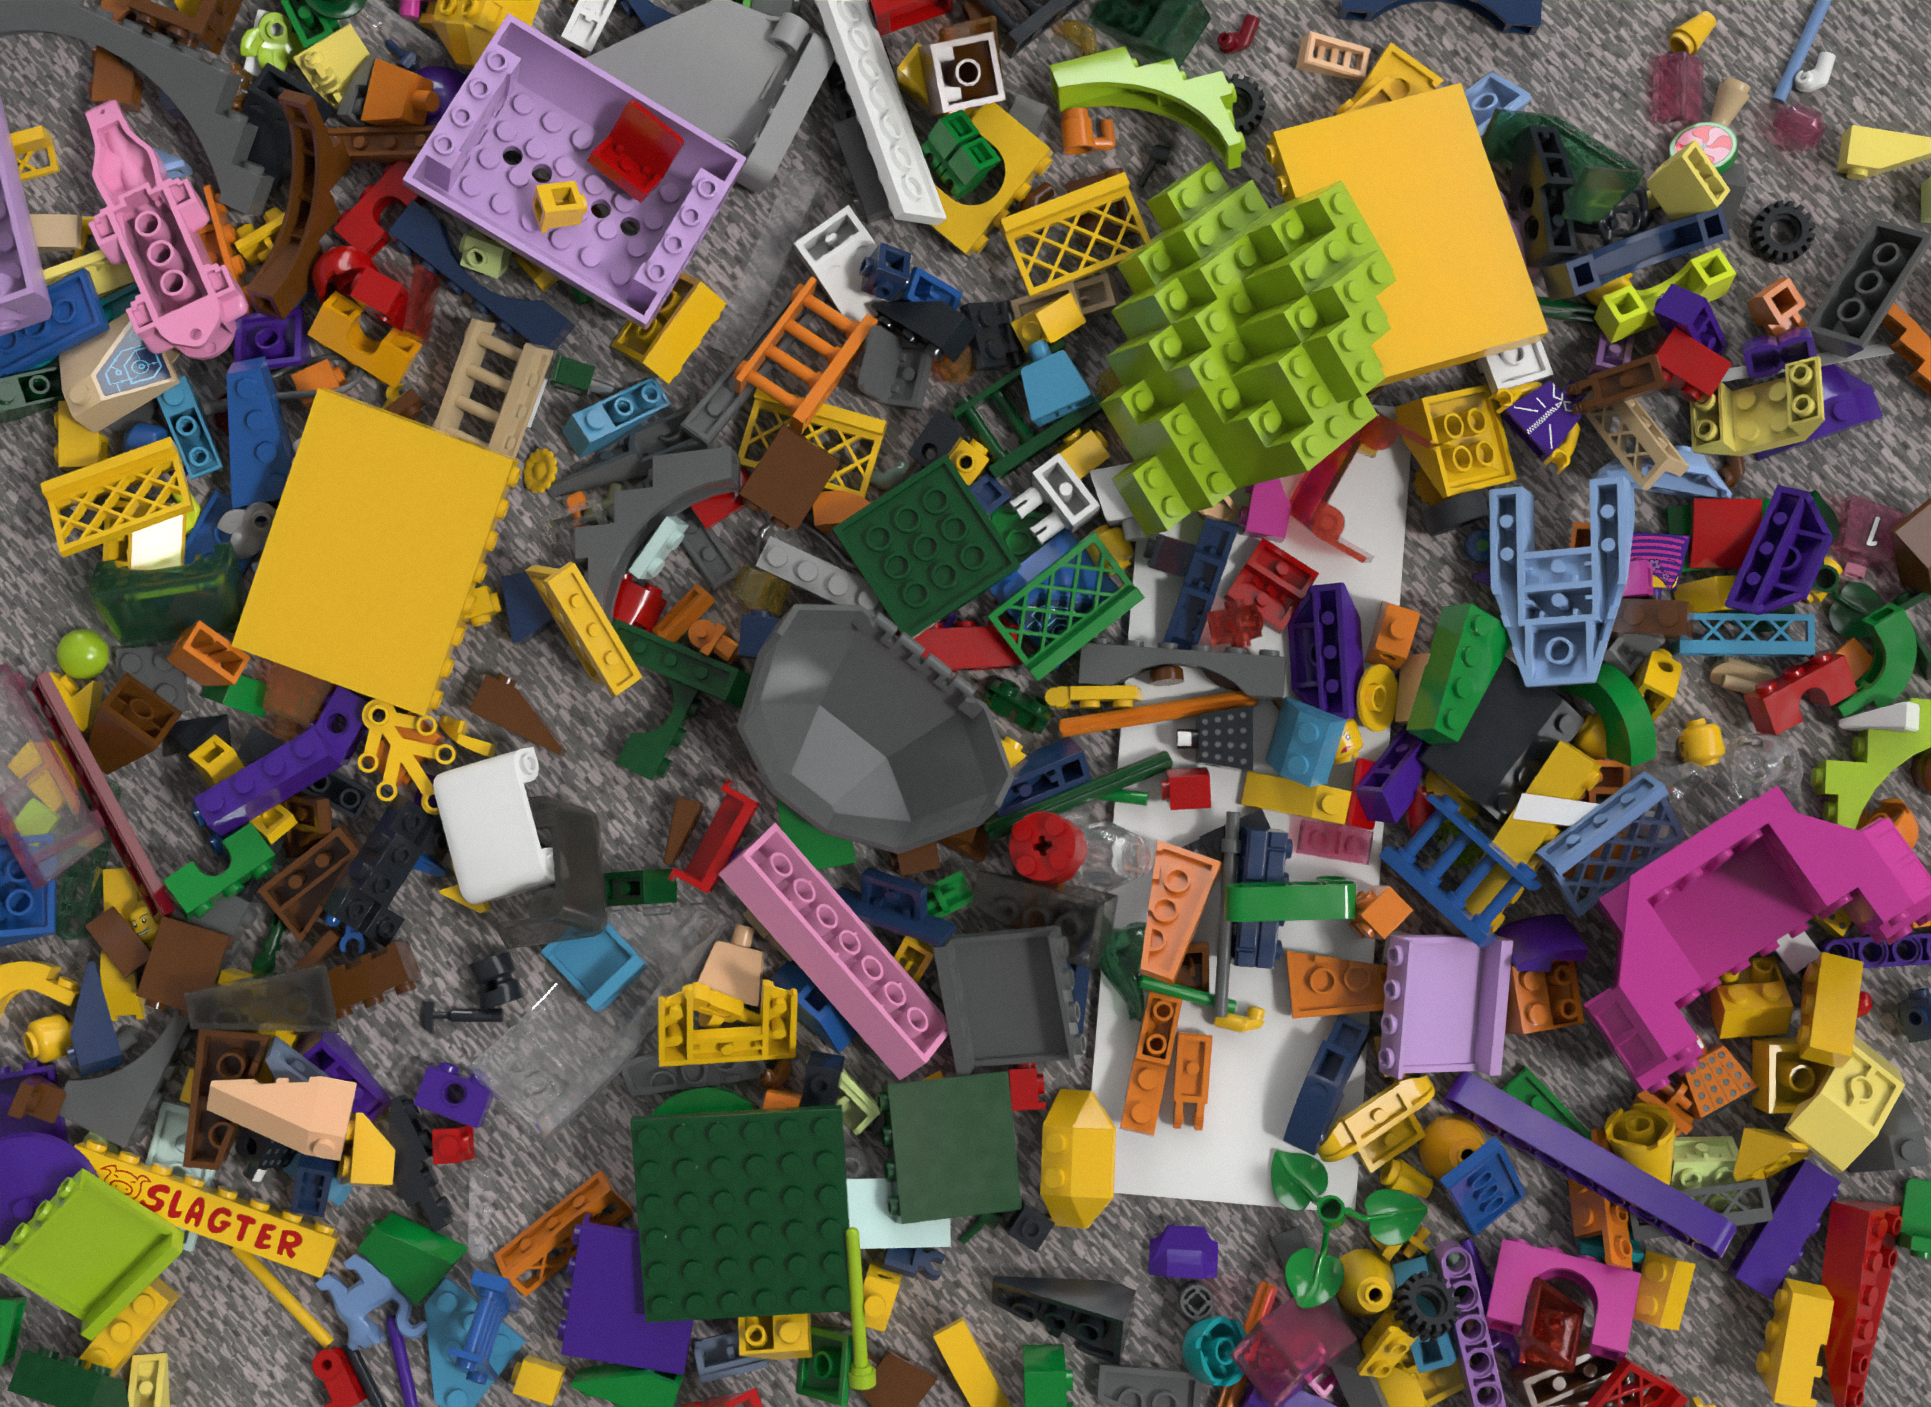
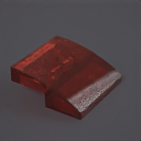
M415 265L404 321L403 337L416 339L423 347H429L440 280L430 270L423 266Z

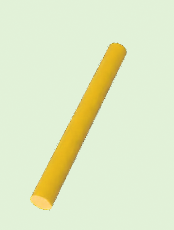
M235 1247L231 1249V1252L324 1349L335 1340L254 1254Z

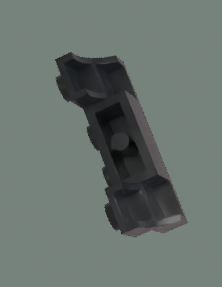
M397 793V796L392 800L374 830L368 835L365 844L354 861L350 863L347 872L322 910L386 948L405 920L389 910L388 906L421 854L425 851L442 861L449 851L442 820L427 813L424 809Z

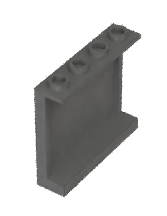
M1060 925L951 935L941 946L934 945L933 951L957 1076L971 1075L975 1067L1060 1060H1070L1071 1067L1077 1066L1082 1055L1086 1052V1041L1084 1034H1079L1077 1022L1080 1021V1007L1077 1001H1073L1074 973L1072 969L1067 967L1066 957L1069 954L1067 937L1062 936Z

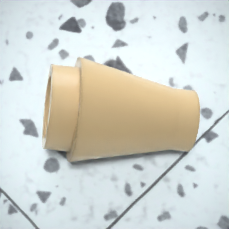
M1726 77L1723 84L1718 86L1709 122L1729 127L1732 120L1749 99L1750 95L1748 92L1750 86L1740 80Z

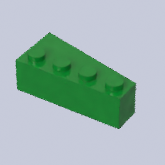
M1471 603L1442 607L1429 651L1428 664L1425 665L1406 731L1429 744L1456 743L1460 740L1512 643L1503 622Z
M1064 1344L1023 1345L1025 1407H1073V1402H1067L1066 1391H1073V1371L1066 1370Z

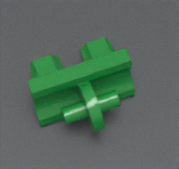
M961 870L927 887L928 914L938 918H942L976 901Z

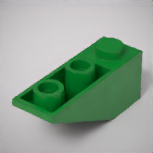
M621 1364L579 1368L570 1387L579 1390L585 1396L608 1400L616 1407H674L686 1370L684 1375Z

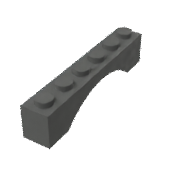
M1093 638L1090 640V643L1081 647L1078 681L1081 686L1121 685L1137 675L1158 667L1179 666L1201 669L1218 675L1237 686L1249 698L1284 700L1287 660L1286 657L1279 656L1280 651L1260 649L1259 655L1245 654L1246 649L1238 647H1225V653L1211 652L1212 647L1207 645H1191V650L1178 649V644L1159 642L1157 648L1144 647V642L1137 640H1124V646L1110 645L1111 640L1106 638Z

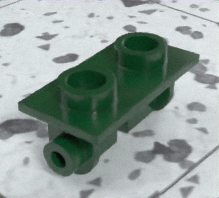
M996 678L983 699L988 704L989 709L1005 718H1008L1011 711L1015 709L1018 711V714L1013 722L1032 734L1037 732L1041 735L1047 724L1046 722L1049 721L1054 710L1049 708V705L1043 698L1035 695L1030 697L1019 691V685L1012 680Z

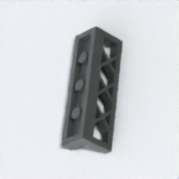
M1765 1178L1680 1191L1688 1197L1703 1195L1698 1201L1702 1205L1710 1194L1719 1193L1729 1200V1203L1724 1210L1715 1212L1730 1220L1735 1226L1774 1221ZM1758 1187L1761 1205L1745 1207L1737 1201L1745 1189ZM1737 1190L1733 1197L1725 1193ZM1734 1205H1736L1737 1207H1739V1208L1731 1209ZM1628 1212L1630 1221L1628 1229L1631 1232L1630 1239L1638 1241L1670 1236L1647 1222L1638 1223L1637 1216Z

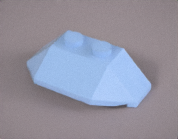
M1636 444L1626 450V453H1635ZM1679 445L1674 447L1689 465L1688 470L1681 477L1665 471L1648 490L1649 492L1688 499H1731L1732 496L1731 491L1704 454L1694 453L1692 447ZM1617 457L1591 476V479L1624 476L1634 485V489L1644 490L1639 487ZM1652 458L1643 460L1642 474L1644 476L1656 464Z

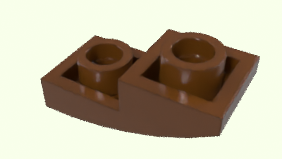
M114 906L85 925V928L125 979L147 964L150 951Z

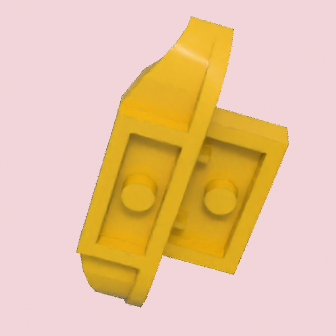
M1424 1073L1419 1078L1406 1077L1395 1080L1392 1085L1344 1117H1340L1330 1129L1326 1140L1320 1144L1317 1150L1321 1160L1336 1162L1356 1152L1364 1168L1372 1173L1424 1138L1426 1134L1414 1113L1430 1102L1435 1095V1088L1427 1074Z

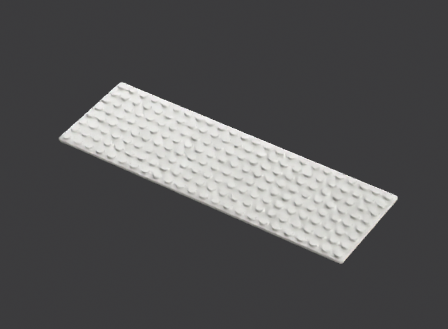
M1373 405L1378 414L1375 418L1311 470L1280 478L1283 490L1292 506L1286 538L1282 543L1269 541L1317 571L1319 575L1313 585L1339 582L1345 584L1361 619L1364 672L1373 665L1364 662L1382 601L1400 606L1411 451L1402 439L1395 408ZM1245 487L1237 488L1229 494L1240 511L1242 505L1248 506L1250 494L1244 493ZM1191 512L1170 530L1160 534L1196 545L1204 521L1196 512ZM1240 513L1231 521V523L1238 525ZM1239 525L1198 645L1211 646V652H1225V647H1236L1244 642L1253 655H1259L1260 649L1280 651L1279 656L1286 657L1287 660L1284 697H1290L1302 702L1292 691L1288 623L1281 634L1224 599L1229 588L1261 540L1243 536L1244 526ZM1144 533L1145 538L1136 541L1132 583L1145 598L1130 609L1128 640L1143 641L1144 647L1157 648L1158 643L1164 640L1185 578L1148 567L1149 559L1144 558L1143 554L1149 537L1156 539L1157 533L1147 536ZM1382 654V655H1384V656L1392 657V658H1393V656H1390V655H1387V654ZM1181 667L1183 669L1184 682L1176 685L1152 686L1150 684V671H1146L1124 682V685H1136L1142 690V702H1133V707L1233 692L1234 690H1228L1216 685L1206 677L1201 669ZM1258 699V705L1253 707V771L1251 772L1286 778L1279 775L1265 760L1280 714L1273 702L1267 699ZM1356 708L1353 717L1358 725L1364 745L1358 751L1359 756L1342 764H1334L1333 762L1327 784L1323 785L1351 791L1356 759L1363 758L1376 762L1390 744L1391 724L1383 731H1370L1361 722L1358 709ZM1196 716L1120 728L1117 769L1161 751L1169 753L1173 762L1171 769L1207 767L1210 774L1211 808L1170 810L1167 800H1162L1161 780H1167L1166 771L1123 788V790L1148 792L1147 806L1114 802L1091 1091H1094L1098 1102L1105 1109L1116 1127L1114 1193L1285 1208L1276 1198L1271 1182L1273 1156L1277 1150L1289 1153L1306 1154L1319 1160L1328 1173V1187L1321 1196L1316 1198H1323L1327 1195L1337 1196L1343 1201L1345 1208L1350 1207L1354 1211L1356 1207L1359 1157L1356 1152L1336 1162H1325L1321 1160L1317 1152L1313 1156L1283 1141L1288 1122L1307 1073L1322 1041H1327L1339 1016L1338 1014L1296 1019L1291 1017L1285 950L1373 964L1375 939H1369L1366 936L1363 939L1359 937L1349 927L1350 919L1285 921L1284 926H1279L1277 940L1282 942V954L1280 960H1275L1274 969L1240 967L1230 963L1228 998L1237 1002L1233 1014L1247 1016L1249 1006L1263 1008L1266 1012L1263 1018L1265 1023L1260 1029L1238 1033L1215 1027L1214 1008L1182 1000L1155 1134L1152 1137L1119 1129L1148 993L1153 992L1138 988L1137 982L1141 975L1140 967L1157 839L1183 847L1199 840V836L1226 825L1227 811L1240 812L1241 818L1259 810L1258 808L1240 805L1247 772L1196 764V749H1177V729H1196ZM1263 810L1271 829L1283 830L1288 833V839H1292V856L1290 859H1286L1284 871L1289 874V882L1316 881L1318 876H1344L1356 882V895L1362 890L1366 893L1372 886H1379L1381 867L1379 855L1382 852L1384 822L1375 821V827L1370 831L1351 828L1346 823L1342 826H1336ZM1204 846L1194 851L1208 857ZM1239 856L1237 857L1236 882H1237V872H1238ZM1223 863L1191 940V943L1204 941L1209 944V993L1215 994ZM1370 1012L1341 1014L1369 1026ZM1178 1032L1213 1035L1208 1104H1205L1202 1131L1194 1130L1193 1115L1195 1114L1196 1103L1187 1102L1183 1103L1184 1120L1181 1129L1173 1128L1175 1101L1172 1098ZM1368 1041L1343 1090L1344 1097L1321 1143L1326 1140L1330 1129L1340 1117H1344L1363 1104ZM1310 1201L1305 1210H1317V1205Z

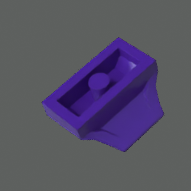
M1167 1225L1158 1237L1150 1238L1148 1274L1175 1278H1217L1218 1242L1210 1238L1205 1227Z

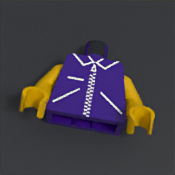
M1571 380L1559 390L1551 381L1544 385L1538 381H1533L1508 389L1500 388L1489 396V401L1495 399L1500 404V408L1496 412L1498 414L1501 413L1500 415L1537 457L1544 461V465L1547 466L1550 462H1553L1558 467L1556 474H1561L1570 464V457L1575 451L1580 433V426L1577 421L1582 415H1573L1571 407L1585 393L1570 396L1566 389L1567 386L1576 382Z

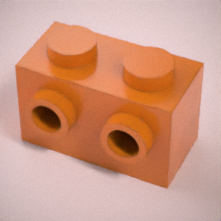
M1372 886L1366 893L1362 890L1356 895V917L1351 918V922L1348 925L1362 939L1366 936L1369 939L1385 940L1407 918L1413 909L1390 886Z

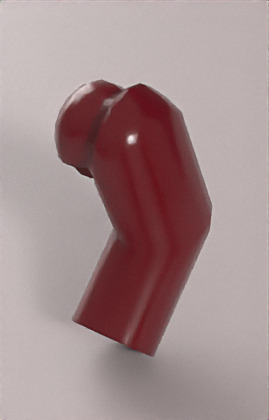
M1246 14L1239 31L1228 32V34L1224 31L1219 34L1217 44L1221 52L1234 54L1248 49L1253 41L1260 19L1254 15Z

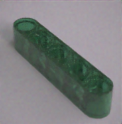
M105 777L119 803L121 797L119 784L115 780ZM81 787L56 910V934L64 940H83L91 935L85 928V925L97 917L103 887V869L107 867L112 842L83 787ZM94 817H97L100 821V828L97 833L93 834L89 824ZM87 850H90L94 856V860L89 867H86L83 863V855ZM81 883L87 889V894L83 900H79L76 895V889ZM74 916L80 922V928L76 934L71 932L69 928V923Z

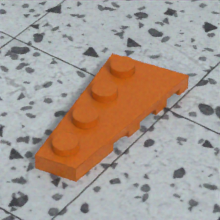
M1157 839L1140 974L1170 985L1174 984L1220 872L1221 861Z

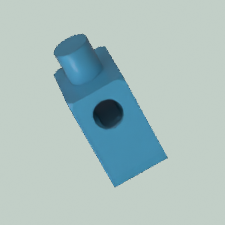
M1046 340L1037 341L1028 347L1034 363L1021 369V376L1030 416L1038 427L1097 401L1064 350L1052 354Z

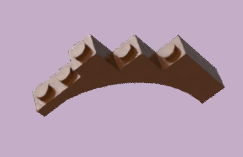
M287 89L279 95L278 100L289 123L291 136L292 176L289 198L283 222L271 252L260 271L246 287V291L257 313L283 321L313 286V267L323 254L322 247L318 242L340 216L330 190L352 166L342 139L329 136L313 96Z

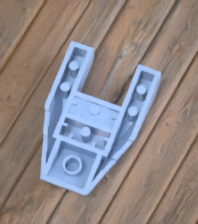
M1624 476L1589 479L1591 546L1535 551L1534 495L1522 486L1489 490L1491 591L1497 600L1502 614L1500 615L1504 627L1507 628L1513 645L1512 650L1527 688L1596 683L1629 572L1635 504L1634 485Z

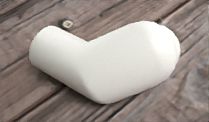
M1820 52L1815 69L1807 72L1802 70L1797 73L1795 77L1796 88L1801 92L1810 93L1826 86L1836 56L1830 52Z

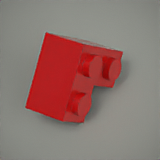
M1676 327L1659 339L1649 354L1658 355L1667 387L1662 390L1666 391L1671 386H1675L1680 389V395L1691 402L1698 401L1703 403L1709 399L1732 365L1730 361Z

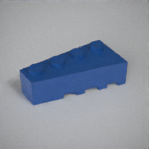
M266 357L234 362L226 374L231 497L232 508L251 505L255 502L281 499L292 467L291 461L295 454Z

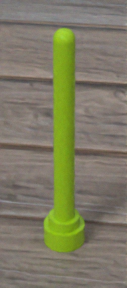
M849 1227L846 1230L845 1237L854 1362L851 1364L850 1371L848 1372L850 1388L867 1390L876 1385V1369L868 1361L859 1230L855 1227Z

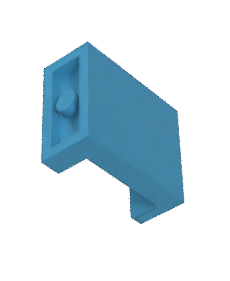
M591 905L586 908L581 906L568 918L570 924L561 932L559 930L554 931L543 942L545 948L540 953L587 1000L586 1003L595 1012L602 1013L650 965L596 908Z

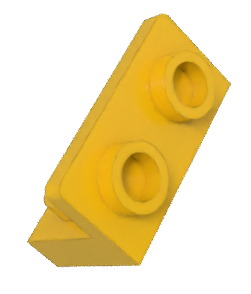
M1395 1300L1390 1303L1360 1343L1366 1355L1357 1367L1360 1376L1387 1377L1417 1339V1337L1413 1339L1409 1336L1411 1332L1409 1328L1404 1332L1399 1328L1403 1324L1402 1320L1395 1322L1393 1316L1398 1310H1391V1304Z

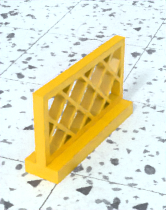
M1125 172L1000 219L999 230L1003 240L1007 242L1029 298L1105 270L1123 261L1140 248L1130 249L1120 244L1126 229L1139 234L1143 245L1151 240L1129 189L1130 183ZM1125 199L1129 209L1125 221L1107 214L1112 203ZM1106 206L1104 212L1097 210L1101 207ZM1090 213L1100 217L1094 233L1076 226L1081 215ZM1131 216L1135 225L1129 223ZM1075 218L1073 224L1067 222L1068 220ZM1104 220L1122 227L1116 242L1098 235ZM1060 225L1069 229L1063 245L1045 238L1050 227ZM1044 230L1042 236L1036 234V232ZM1073 232L1091 239L1085 254L1067 247ZM1027 236L1039 242L1031 257L1019 252L1015 241ZM1095 241L1113 248L1109 259L1100 261L1089 256ZM1042 244L1060 250L1054 266L1036 259ZM1117 250L1123 252L1115 256ZM1064 253L1082 260L1077 271L1069 273L1058 268ZM1023 260L1029 262L1027 270ZM1086 262L1093 264L1084 268ZM1033 264L1051 272L1048 281L1036 287H1033L1029 277ZM1055 274L1062 276L1053 280Z
M756 388L754 404L738 453L740 466L755 469L760 461L756 462L745 458L749 446L762 440L767 450L769 445L765 438L779 431L783 423L787 426L790 425L792 415L789 414L790 410ZM791 394V395H793L794 397H796L797 399H798L799 397H801V396H797V395ZM824 403L808 425L811 433L805 437L809 440L814 438L817 445L824 449L818 435L828 430L838 432L843 443L833 447L828 452L834 454L846 447L854 463L838 472L835 470L823 489L827 491L849 492L865 498L882 440L886 433L887 423L885 420ZM763 410L773 413L779 424L762 433L756 423L759 411ZM780 416H784L789 419L782 422ZM812 425L819 426L821 428L814 431ZM755 428V430L758 433V436L752 438V434ZM844 434H847V435H850V436H854V437H852V438L846 440ZM860 439L874 442L871 454L857 460L850 445ZM868 462L866 471L864 472L861 465ZM858 468L863 477L860 491L845 487L840 476ZM837 479L840 485H836L829 482Z
M171 437L40 483L42 494L48 501L58 549L63 558L195 510L183 468L185 464ZM175 470L168 483L157 479L159 475ZM143 482L135 494L125 491L128 486ZM152 485L163 489L155 501L144 498ZM172 492L182 496L183 502L170 507L164 505ZM110 493V496L102 506L92 503L95 498ZM120 497L130 500L122 513L111 510ZM139 504L150 508L145 516L137 519L131 517ZM78 505L70 518L60 515L61 510ZM87 509L98 512L89 525L79 522ZM106 516L117 519L112 528L106 530L98 529ZM74 528L84 531L78 540L67 543L66 538Z
M569 562L560 569L532 565L525 570L592 682L605 685L610 695L617 696L642 678L641 673L575 563Z

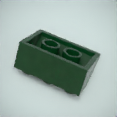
M39 1347L37 1353L27 1350L22 1351L7 1390L56 1407H129L124 1380L110 1376L113 1369L94 1363L91 1364L90 1369L84 1368L85 1360L65 1355L64 1360L61 1361L58 1360L60 1352Z

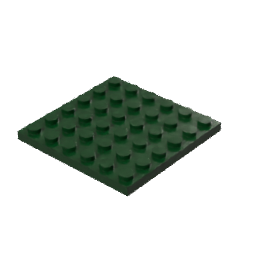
M842 1105L631 1117L630 1124L646 1323L851 1311L845 1237L846 1230L850 1227Z

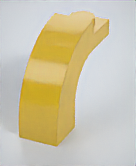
M215 734L188 755L210 788L245 768L235 750ZM278 804L247 822L244 826L252 823L260 835L272 845L298 822L291 812L281 804Z
M19 961L0 965V1018L10 1000L20 992L28 989L40 992L68 1006H77L81 990L77 989L79 983L60 976L57 980L62 967L49 962Z

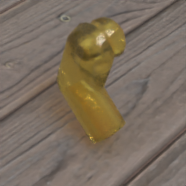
M1076 19L1067 20L1063 24V35L1068 40L1082 47L1083 56L1099 53L1096 32L1093 28Z

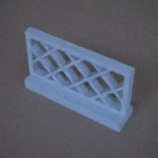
M1643 771L1536 852L1540 861L1548 867L1572 913L1578 918L1596 905L1600 897L1627 881L1632 874L1653 862L1686 837L1666 798L1669 793L1665 785L1646 771ZM1658 803L1654 817H1646V811ZM1632 823L1627 837H1617L1619 831ZM1642 823L1651 824L1646 839L1637 838ZM1661 825L1670 826L1672 832L1662 840H1656ZM1604 844L1600 858L1590 857L1594 850ZM1615 844L1624 845L1620 859H1610ZM1634 845L1644 846L1641 856L1635 860H1630ZM1577 864L1573 878H1564L1562 874ZM1587 864L1597 865L1592 880L1583 879ZM1607 866H1616L1614 876L1604 881L1603 877ZM1580 886L1590 887L1587 896L1580 902H1577L1576 897Z

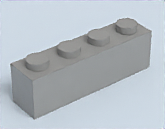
M769 537L756 563L760 573L828 605H862L871 612L873 617L879 612L886 617L887 611L866 580L777 538Z

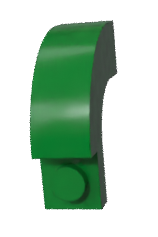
M1891 602L1861 619L1873 644V658L1869 670L1860 679L1855 681L1858 692L1830 706L1834 712L1844 718L1861 713L1867 704L1875 709L1889 706L1902 693L1911 678L1917 655L1916 636L1905 610Z
M1606 663L1601 665L1596 683L1558 686V689L1587 700L1597 710L1606 730L1608 758L1633 767L1656 757V734L1650 711L1636 686L1620 670Z
M703 1086L690 1088L675 1094L659 1105L651 1115L752 1110L755 1103L727 1088Z

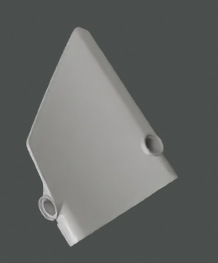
M712 0L634 34L584 59L745 156L747 159L735 182L760 195L776 173L835 59V52L831 42L809 31L808 23L795 14L785 12L781 17L769 16L731 0Z

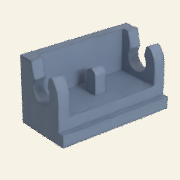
M739 1330L695 1341L696 1348H694L700 1383L766 1368L770 1363V1359L739 1355Z

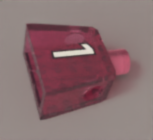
M1854 494L1844 498L1841 503L1838 520L1839 534L1835 540L1833 550L1849 557L1843 574L1853 579L1863 580L1868 565L1880 567L1887 564L1894 554L1889 530L1906 518L1908 514Z

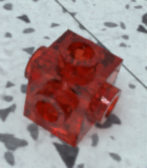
M1244 599L1230 600L1224 602V608L1207 612L1212 645L1230 643L1231 647L1244 648L1251 646L1250 640L1262 637L1263 617L1261 612L1258 611L1257 603L1245 605Z

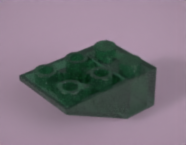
M1100 0L1087 22L1153 63L1174 58L1178 69H1180L1212 18L1201 0Z

